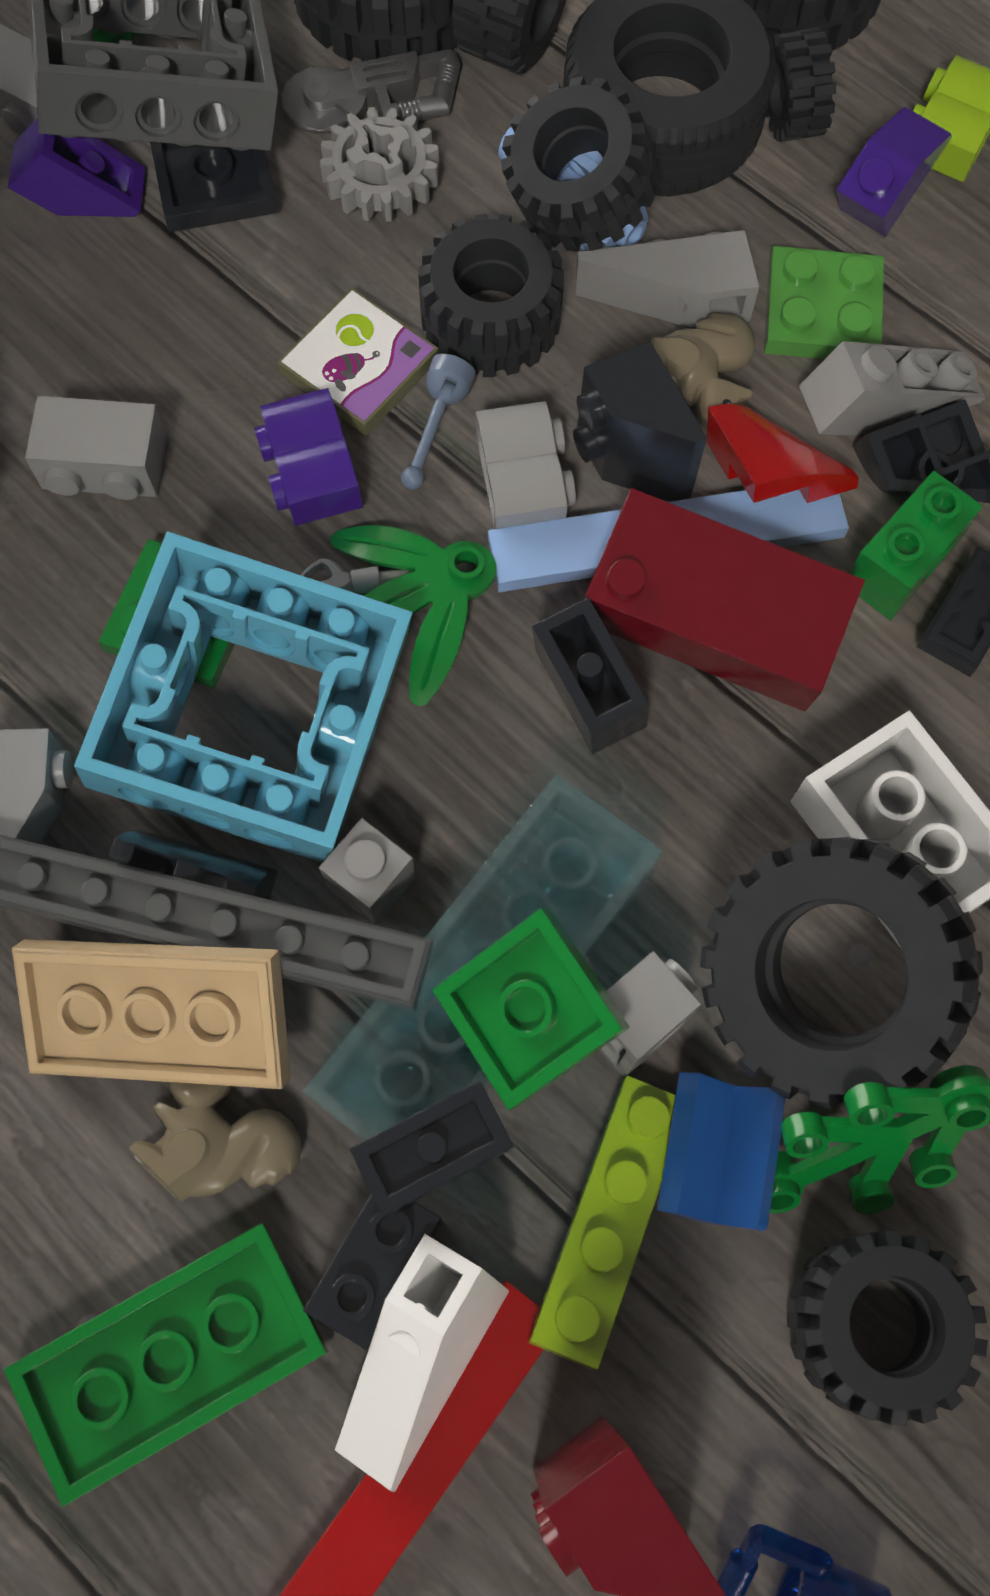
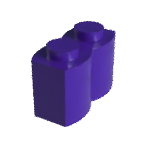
M329 388L260 406L265 425L254 427L264 462L276 460L279 473L268 476L278 511L290 508L294 525L298 526L363 508L358 482Z

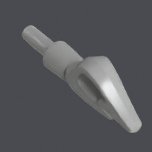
M319 559L310 564L301 573V576L309 578L319 570H327L331 577L321 582L356 594H367L389 580L415 571L398 569L379 572L378 566L346 572L333 560Z

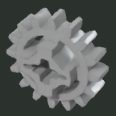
M368 107L367 118L360 120L351 112L347 114L348 127L346 129L334 124L330 127L332 141H322L321 143L322 159L319 161L322 182L327 184L330 200L341 198L343 212L348 214L356 207L362 208L363 220L369 221L374 211L382 212L383 218L388 222L392 221L393 210L398 208L408 216L413 214L412 201L414 199L425 204L429 201V187L438 186L439 149L438 145L432 144V131L430 128L418 130L416 116L412 114L404 121H400L397 119V108L391 107L386 117H378L375 108Z

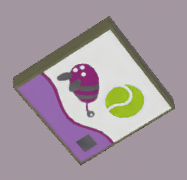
M351 287L277 364L279 373L305 393L329 388L337 416L367 436L428 372L433 357L439 354V348Z

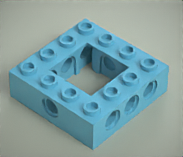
M167 531L79 751L74 768L85 788L323 863L338 845L407 640L412 612ZM211 636L323 673L319 683L318 704L309 733L303 731L298 743L297 767L294 775L265 766V759L252 755L249 761L202 746L201 738L189 734L186 740L174 737Z

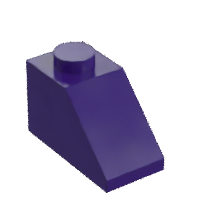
M903 107L869 138L839 184L836 192L840 210L886 237L952 138V134L907 107Z
M37 118L14 142L7 188L57 216L135 217L141 212L145 167L98 138L80 136L65 138L53 134H39Z

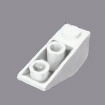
M424 1234L385 1299L335 1451L384 1487L395 1492L509 1290L481 1267Z

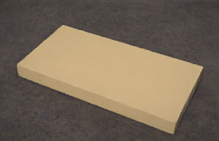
M24 939L12 947L29 1073L283 1089L291 1079L279 950Z

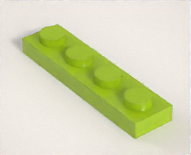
M628 1075L623 1079L527 1343L593 1371L598 1370L662 1183L676 1095Z

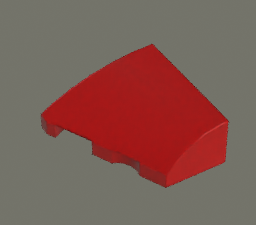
M738 404L708 406L706 442L728 480L738 477L753 503L799 490L805 501L810 503L857 489L859 477L855 471L799 439L756 411Z

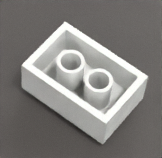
M910 710L808 775L791 799L792 805L818 839L838 837L873 839L889 843L891 848L900 852L912 853L927 863L925 867L936 877H944L957 892L954 898L964 913L967 911L971 913L990 900V811ZM879 919L883 926L886 928V930L890 933V935L901 948L899 942L897 941L892 931L881 919Z

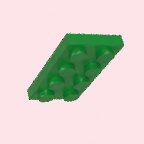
M261 1223L3 1369L62 1507L329 1352L312 1316L303 1311L306 1304L267 1224Z

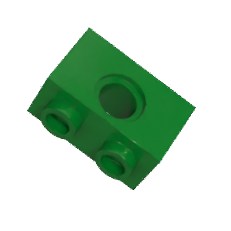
M933 471L860 552L849 573L865 580L859 598L891 621L961 542L983 506L940 474Z

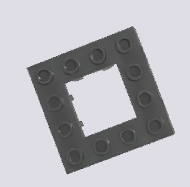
M28 0L39 134H53L65 138L79 136L107 138L123 142L174 143L179 146L229 147L240 151L249 149L271 151L278 88L260 0ZM93 29H101L111 34H121L124 32L154 34L165 39H176L179 37L196 38L199 51H192L191 47L179 46V49L132 45L131 41L119 40V44L93 41Z

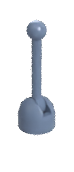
M450 354L435 355L427 372L426 387L435 403L410 467L405 468L401 474V482L409 490L420 488L424 482L422 468L446 405L450 406L464 400L470 392L476 372L474 368L457 356Z

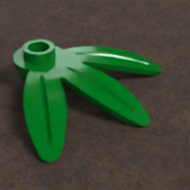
M365 525L336 531L330 538V544L338 552L378 566L415 571L379 585L364 595L365 597L411 611L412 615L429 604H433L416 638L409 676V697L411 702L416 706L426 705L443 684L457 656L466 624L468 600L481 596L494 582L496 575L494 557L488 549L476 542L459 541L442 549L434 542L420 535L389 526ZM469 563L477 568L472 572H462L455 565Z

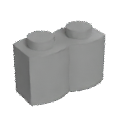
M546 401L476 411V438L493 528L498 529L566 518L567 507L576 505L575 484L571 470L561 471L557 455L565 453L563 427L560 418H550Z

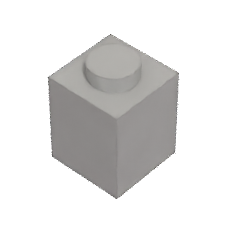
M363 818L358 821L318 867L326 888L375 926L416 879L413 858Z

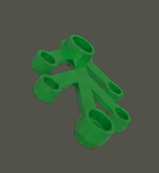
M961 1065L939 1073L933 1078L929 1088L886 1087L881 1083L867 1082L856 1085L846 1092L844 1102L849 1117H821L813 1112H800L787 1117L780 1126L786 1152L778 1151L770 1213H784L796 1208L801 1202L800 1195L804 1191L805 1186L866 1159L867 1161L860 1174L852 1177L847 1184L853 1208L860 1214H876L889 1209L895 1201L889 1180L912 1140L930 1131L931 1133L925 1145L914 1150L909 1156V1163L915 1182L923 1188H938L951 1183L958 1174L952 1153L964 1133L980 1129L990 1123V1078L980 1067ZM895 1113H907L901 1117L894 1118ZM829 1142L840 1143L836 1146L827 1149L829 1146ZM798 1158H806L800 1162L798 1160Z

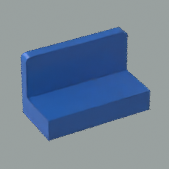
M679 1072L657 1210L702 1223L757 1231L766 1230L769 1221L781 1135L780 1126L783 1120L786 1098L771 1091L770 1087L734 1086L701 1073Z

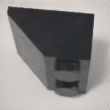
M651 341L584 367L581 395H578L576 399L579 412L578 426L573 430L574 443L582 460L585 463L592 461L603 481L628 489L633 488L669 502L691 499L707 437Z

